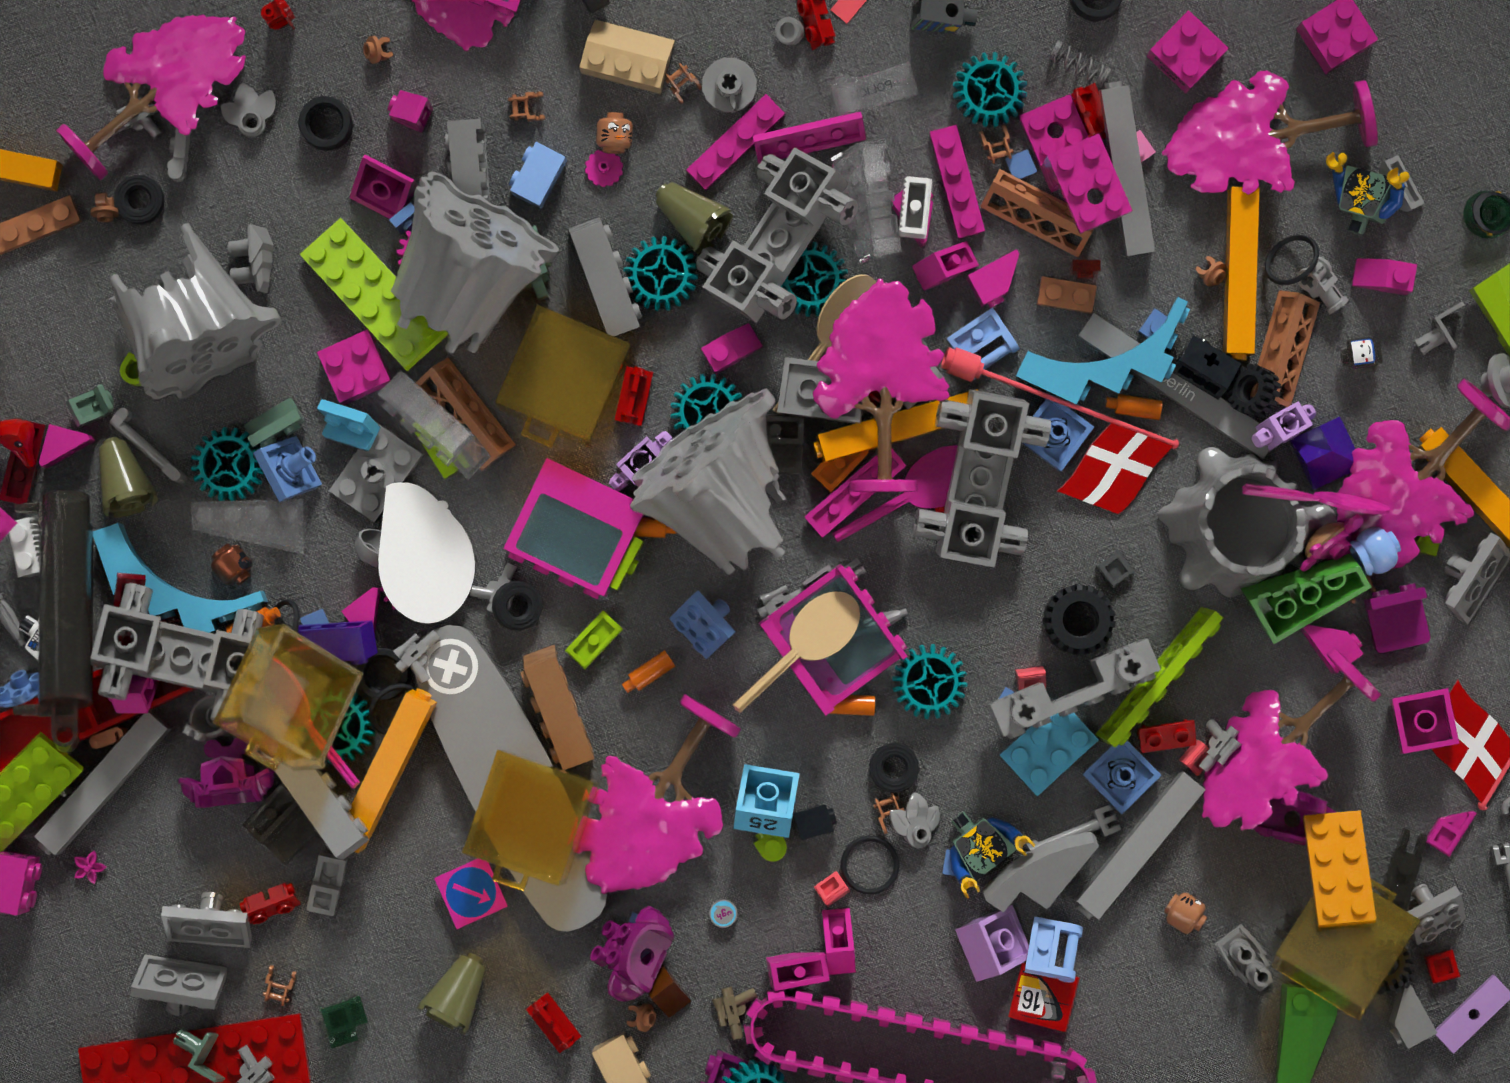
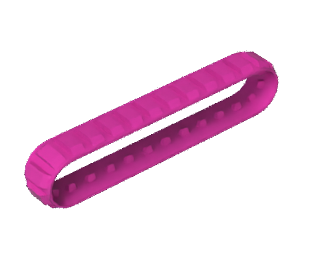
M795 989V994L785 993L784 990H767L768 997H765L762 1001L755 998L746 1013L751 1018V1023L744 1025L747 1044H754L756 1048L754 1056L768 1065L772 1060L779 1062L780 1069L797 1072L798 1067L807 1068V1074L824 1078L825 1073L835 1074L836 1081L852 1083L853 1078L862 1080V1083L914 1082L906 1081V1075L900 1073L897 1074L896 1078L878 1075L879 1069L870 1067L868 1073L852 1070L851 1063L842 1062L841 1067L823 1064V1057L815 1056L813 1061L796 1058L795 1051L787 1050L786 1055L776 1054L772 1052L774 1049L772 1044L767 1042L762 1046L757 1041L758 1037L763 1036L762 1027H753L756 1017L764 1019L768 1012L764 1007L767 1004L773 1003L774 1008L783 1007V1001L796 1002V1009L805 1010L807 1005L824 1008V1015L832 1016L834 1010L850 1013L852 1021L860 1022L861 1017L864 1016L879 1019V1026L887 1028L889 1022L906 1025V1032L915 1033L917 1028L934 1031V1038L943 1039L946 1033L960 1036L962 1044L970 1045L972 1039L989 1042V1049L997 1051L1000 1045L1016 1048V1055L1024 1057L1027 1051L1044 1054V1061L1053 1062L1054 1057L1068 1059L1065 1066L1072 1071L1078 1065L1081 1067L1083 1074L1077 1076L1078 1083H1097L1094 1070L1084 1067L1087 1059L1071 1047L1067 1052L1061 1050L1060 1044L1042 1040L1041 1046L1033 1045L1034 1041L1032 1038L1015 1035L1014 1039L1010 1040L1006 1039L1004 1032L987 1029L986 1034L978 1033L977 1026L960 1023L958 1029L950 1027V1021L934 1017L931 1023L923 1021L922 1015L905 1012L904 1017L895 1016L894 1009L881 1006L877 1007V1011L867 1010V1003L850 1000L849 1006L842 1005L838 997L823 994L822 1000L812 998V992ZM925 1079L924 1083H934V1080Z

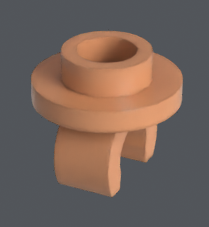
M369 36L363 45L365 58L369 59L370 63L377 64L380 60L384 61L392 57L393 52L386 53L381 49V45L389 43L390 38L382 37L378 40L376 36Z
M106 192L95 194L96 207L91 209V216L95 217L99 222L113 221V218L119 215L118 208L114 207V198H107Z
M1207 256L1206 261L1210 268L1202 270L1197 266L1195 269L1199 277L1203 279L1204 284L1212 287L1219 285L1225 279L1226 265L1221 261L1215 262L1214 258Z
M645 1003L641 1006H628V1010L635 1011L637 1014L635 1021H627L628 1026L637 1027L642 1032H647L654 1026L656 1013L651 1004Z

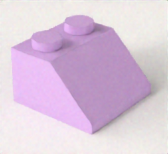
M1009 905L1004 913L997 910L955 929L976 982L1001 975L1027 960L1029 944L1013 905Z

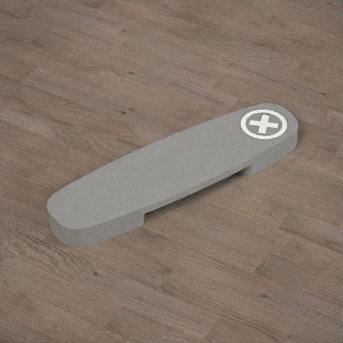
M447 625L434 630L441 638L425 652L428 656V661L423 666L430 679L420 684L417 677L416 680L419 689L432 695L431 699L437 702L430 717L470 803L509 871L546 924L557 931L566 932L587 925L602 913L607 904L608 893L602 894L600 886L587 881L585 867L590 862L591 851H583L580 854L576 853L575 839L581 823L546 750L512 693L511 687L475 635L462 626ZM426 634L419 641H417V643L424 639L428 634Z

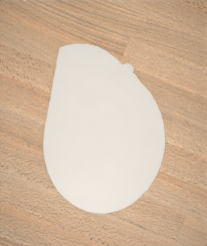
M398 482L386 486L378 557L380 581L391 604L407 618L420 623L442 621L462 606L471 590L475 573L472 545L462 525L451 514V511L447 509L448 503L446 501H438L426 489L418 485Z

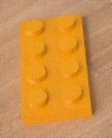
M1361 810L1304 815L1303 822L1318 928L1375 923L1376 915Z

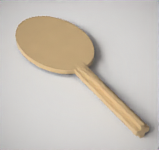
M863 274L853 276L840 284L825 302L817 322V337L820 343L808 360L819 361L826 353L827 348L832 346L830 334L833 331L834 321L839 319L840 314L845 308L850 306L852 300H857L873 284H876L872 277ZM778 403L773 408V411H775L776 413L778 410Z
M836 591L822 594L806 604L795 617L790 629L789 644L791 650L733 704L734 709L741 713L798 658L817 661L830 657L841 650L852 638L859 624L860 609L857 601L845 592Z

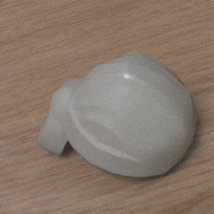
M363 529L355 539L356 554L367 565L378 568L381 531L377 529Z
M206 696L196 703L190 713V725L186 724L182 731L184 734L193 737L196 741L205 742L207 739L219 737L228 732L231 725L211 720L216 696Z

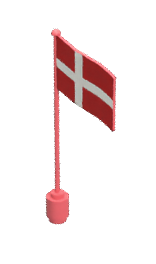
M948 347L942 359L941 368L945 369L947 374L972 382L974 378L979 379L982 374L1109 422L1108 427L1091 444L1073 475L1057 492L1116 514L1121 513L1132 502L1152 469L1170 449H1177L1179 446L1177 439H1174V441L984 370V363L980 362L981 356L955 347V349Z
M1457 679L1449 695L1459 744L1432 748L1431 750L1466 783L1479 800L1478 808L1480 810H1487V803L1510 767V738L1499 723L1470 698Z

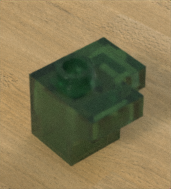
M360 995L319 1008L331 1049L357 1041L358 1037L355 1028L368 1023Z

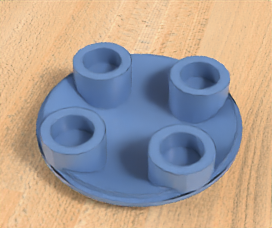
M20 670L12 674L10 677L11 681L0 687V707H14L37 696L46 687L48 682L44 672L27 674L26 670Z

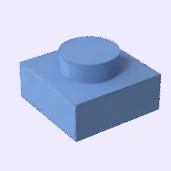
M410 202L389 219L401 235L407 230L412 231L413 204Z
M1153 309L1138 332L1144 337L1149 338L1165 322L1167 316L1157 309Z

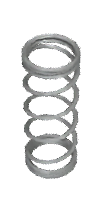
M1057 41L1048 60H1053V62H1057L1068 49V53L1064 63V68L1066 69L1072 64V62L1078 57V55H1080L1076 66L1075 74H1079L1084 69V67L1090 62V66L1086 76V80L1088 81L1102 67L1098 82L1096 84L1098 87L1102 88L1104 82L1106 81L1111 71V68L1107 67L1103 73L1104 65L1102 64L1088 78L1093 63V59H1089L1083 65V67L1077 72L1082 56L1081 52H1079L1066 66L1071 48L1070 46H1068L1055 60L1063 44L1061 41Z

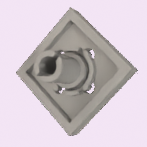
M1421 884L1412 890L1411 895L1416 899L1419 906L1406 912L1411 936L1417 945L1434 940L1439 933L1448 928L1454 929L1466 919L1462 895L1456 886L1435 897L1431 894L1426 884Z

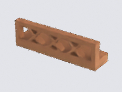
M999 169L980 206L1076 257L1080 256L1093 232V229L1079 234L1066 202ZM993 193L1003 197L1007 205L999 207L989 201ZM1024 208L1028 210L1032 218L1022 219L1018 217L1015 209ZM1048 220L1054 223L1056 230L1048 232L1042 229L1040 222ZM1073 233L1081 237L1082 240L1078 247L1067 242L1065 234Z
M1279 290L1258 365L1274 372V375L1280 379L1277 382L1281 383V386L1284 384L1285 392L1283 399L1276 397L1275 401L1278 402L1277 405L1287 408L1292 404L1320 302L1301 293ZM1304 304H1307L1309 308L1306 317L1303 318L1302 311ZM1299 331L1300 339L1299 343L1296 345L1295 336L1296 333ZM1291 358L1293 364L1291 370L1288 371L1287 364ZM1258 383L1251 391L1250 397L1252 398L1258 391Z
M449 358L432 366L415 383V386L481 471L487 469L498 457L507 453L516 445ZM430 378L437 386V393L432 392L426 384ZM445 402H449L454 408V415L449 414L445 409ZM462 424L468 426L471 431V437L466 436L462 431ZM479 446H483L489 453L490 457L485 460L479 453Z

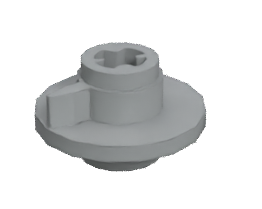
M722 58L713 62L706 69L702 79V91L706 101L714 109L724 113H735L745 109L753 101L756 94L757 79L753 70L746 62L737 58Z
M1501 353L1493 355L1489 360L1488 371L1481 376V386L1485 395L1488 397L1493 396L1498 404L1504 408H1510V357Z

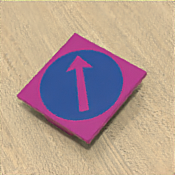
M486 855L434 878L456 929L508 907Z

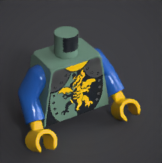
M1334 152L1327 156L1326 164L1330 169H1333V183L1339 210L1352 216L1348 231L1364 235L1368 221L1383 224L1386 219L1402 207L1405 189L1403 183L1409 179L1408 172L1405 171L1398 176L1399 168L1396 167L1390 170L1386 176L1348 165L1344 168L1342 165L1347 162V155L1345 153L1338 155L1339 162L1336 161Z
M963 811L951 820L960 833L952 840L953 846L950 849L951 870L961 885V890L966 898H969L966 892L969 887H975L979 893L980 889L976 881L1014 851L1018 850L1022 855L1027 856L1023 851V846L1026 843H1030L1035 847L1034 842L1029 837L1023 836L1012 824L994 817L987 820L982 817L973 823Z

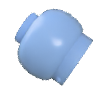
M1371 527L1361 532L1357 536L1356 541L1350 542L1352 545L1350 548L1351 555L1360 565L1365 576H1371L1372 573H1385L1397 564V553L1401 551V547L1392 531L1386 532L1383 528Z

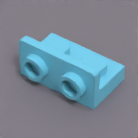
M321 399L317 409L325 416L324 421L327 422L322 435L325 438L369 451L381 427L368 413Z

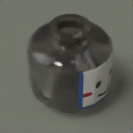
M1373 337L1349 339L1346 342L1345 349L1340 350L1342 366H1348V370L1352 374L1374 372L1377 370L1378 364H1382L1380 342H1375Z

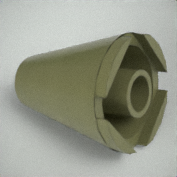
M674 182L668 185L666 183L663 184L656 192V204L691 249L698 255L701 254L703 248L715 246L711 242L716 236L720 239L724 236L733 219V214L730 213L732 211L728 207Z
M112 437L103 441V445L99 448L102 509L105 516L109 517V513H113L114 518L127 517L145 511L144 505L151 502L152 506L155 505L158 501L157 493L126 441L119 440L118 437Z
M468 953L467 956L461 955L420 1001L417 1009L421 1011L423 1008H426L428 1010L425 1014L426 1016L452 1030L454 1027L458 1028L459 1026L462 1028L459 1033L466 1035L486 970L482 965L484 960L472 953Z

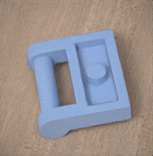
M993 307L946 338L952 349L958 347L975 354L1001 336L1005 343L981 359L980 362L984 363V370L1009 353L1014 354L1020 350L1017 342Z
M1034 916L1025 973L1057 978L1063 982H1074L1076 976L1074 971L1078 940L1082 937L1083 927L1077 924ZM1060 933L1068 936L1063 968L1055 966Z

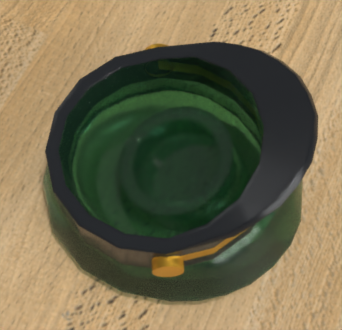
M1491 190L1480 191L1472 195L1464 207L1463 218L1467 228L1481 238H1497L1502 236L1510 229V199L1501 194L1500 191L1494 192Z

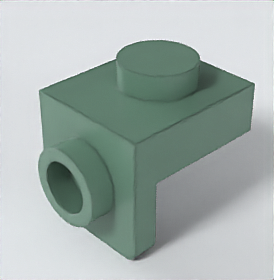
M100 384L92 391L69 399L66 405L79 428L108 416L113 410L114 401L111 393Z

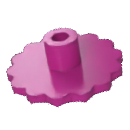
M603 150L595 151L594 154L589 156V160L585 164L588 180L593 181V184L596 186H612L614 182L619 181V177L623 174L621 158L615 154L604 153Z

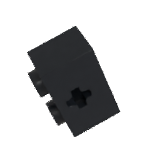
M1193 335L1175 362L1176 366L1173 373L1219 400L1229 388L1241 363L1233 359L1230 354H1225V352H1221L1211 346L1207 340Z

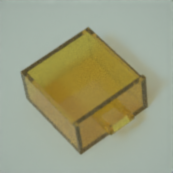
M537 304L495 401L498 410L526 421L521 436L552 448L557 436L560 435L591 448L631 354V344ZM531 424L552 432L549 440L529 433Z
M284 624L257 628L213 724L249 744L246 754L272 770H276L280 763L293 771L324 769L326 764L324 760L363 673ZM257 749H258L259 751L263 752L264 754L268 755V756L271 757L272 759L270 760V759L266 758L265 756L259 754V753L257 752Z
M497 750L461 853L496 864L492 881L521 891H525L529 877L556 886L566 884L600 782L507 750ZM502 867L524 874L521 883L500 877Z
M1371 878V887L1389 897L1387 900L1372 891L1376 915L1375 923L1318 928L1313 895L1275 954L1272 964L1274 969L1358 1021H1361L1414 936L1421 921L1393 904L1392 902L1397 894Z

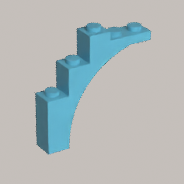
M1176 297L1165 322L1144 342L1118 356L1094 362L1072 363L1045 358L1027 351L1016 376L1076 405L1079 400H1085L1091 386L1087 385L1088 380L1117 393H1120L1121 389L1127 390L1133 378V375L1129 374L1131 368L1161 383L1164 378L1169 380L1176 364L1172 363L1174 357L1164 353L1166 348L1171 350L1178 336V334L1174 333L1178 322L1184 323L1190 311L1186 307L1188 301Z
M116 523L92 532L113 595L115 593L117 573L145 575V586L153 590L148 611L150 615L161 617L160 621L175 617V611H178L184 627L215 633L219 630L216 620H219L220 624L234 620L238 609L256 612L262 609L261 604L268 602L264 591H258L235 600H210L185 593L162 580L143 562L131 544L124 524Z

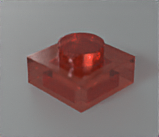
M1072 260L1070 263V274H1077V279H1093L1094 275H1098L1101 271V260Z

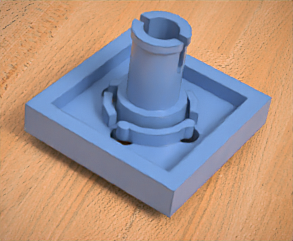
M1045 399L1033 417L1051 421V432L1048 441L1050 443L1046 445L1049 448L1022 444L1061 472L1093 430L1094 426L1067 406Z
M297 436L262 447L253 453L279 502L309 492L322 485L311 464L316 460L314 451L309 447H302Z
M696 591L669 618L674 623L675 628L684 634L693 644L694 649L702 654L705 659L709 658L736 632L723 618L730 612L728 604L718 599L711 605L699 591Z
M1128 740L1116 748L1110 746L1082 773L1120 814H1123L1162 776ZM1109 761H1114L1113 763H1110V766H1114L1112 769L1108 767ZM1129 761H1133L1135 763V767L1133 769H1131L1130 766L1133 767L1134 764L1130 763ZM1110 780H1112V781L1115 783V785H1114L1113 783H1110V784H1109L1111 787H1114V788H1109V787H1108V782H1109Z

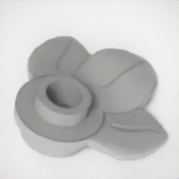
M241 83L236 91L234 103L221 104V112L223 118L229 124L238 126L245 136L256 137L263 133L266 127V120L274 114L276 99L272 90L258 96L250 86ZM251 119L257 120V125L254 128H249L247 125Z
M913 792L906 806V811L890 810V821L894 831L904 836L906 842L911 847L924 848L931 840V832L939 824L940 811L938 806L928 807L926 800L920 794ZM918 830L921 831L920 839L917 837Z

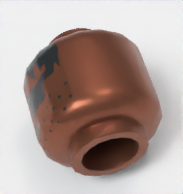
M228 543L211 556L213 559L211 568L225 585L235 582L239 586L251 576L248 571L252 568V560L239 545L230 546Z

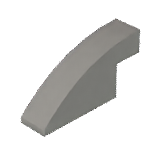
M1091 832L1070 835L1047 842L1033 851L1026 852L1027 856L1022 855L1009 863L983 888L986 901L1004 913L1018 894L1022 892L1048 909L1099 847L1096 836Z

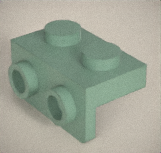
M288 398L247 422L244 428L250 434L247 438L254 448H262L276 443V438L283 434L288 436L301 428L300 424L304 423L305 419L294 400Z

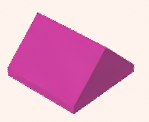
M364 155L349 198L391 219L410 203L418 185L414 179Z

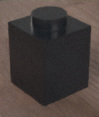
M826 803L793 812L801 841L833 832L832 825L837 824L833 808L827 809Z

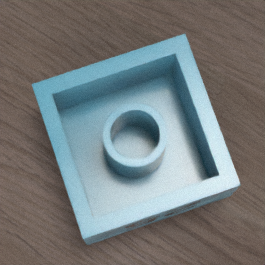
M744 764L733 829L789 838L799 773Z

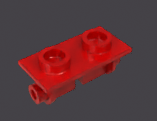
M274 0L261 9V16L271 29L278 30L288 24L292 29L295 28L291 21L295 19V16L285 0Z
M797 0V10L799 15L802 16L805 25V37L810 43L812 51L822 44L824 46L834 44L836 35L831 19L821 20L820 16L828 14L825 0Z
M1093 83L1084 88L1079 87L1073 90L1071 96L1088 134V138L1099 133L1102 140L1106 139L1100 96L1096 84Z
M626 366L615 421L642 426L654 372L646 371L640 367Z
M1183 719V722L1146 727L1142 725V728L1137 729L1141 753L1195 746V721Z
M284 882L267 889L270 896L268 900L265 899L263 892L244 898V901L239 903L241 911L248 914L249 924H261L267 921L268 917L289 913L294 907L301 905V902L294 895L296 891L293 883L287 884Z
M548 992L526 1008V1011L559 1054L582 1037Z

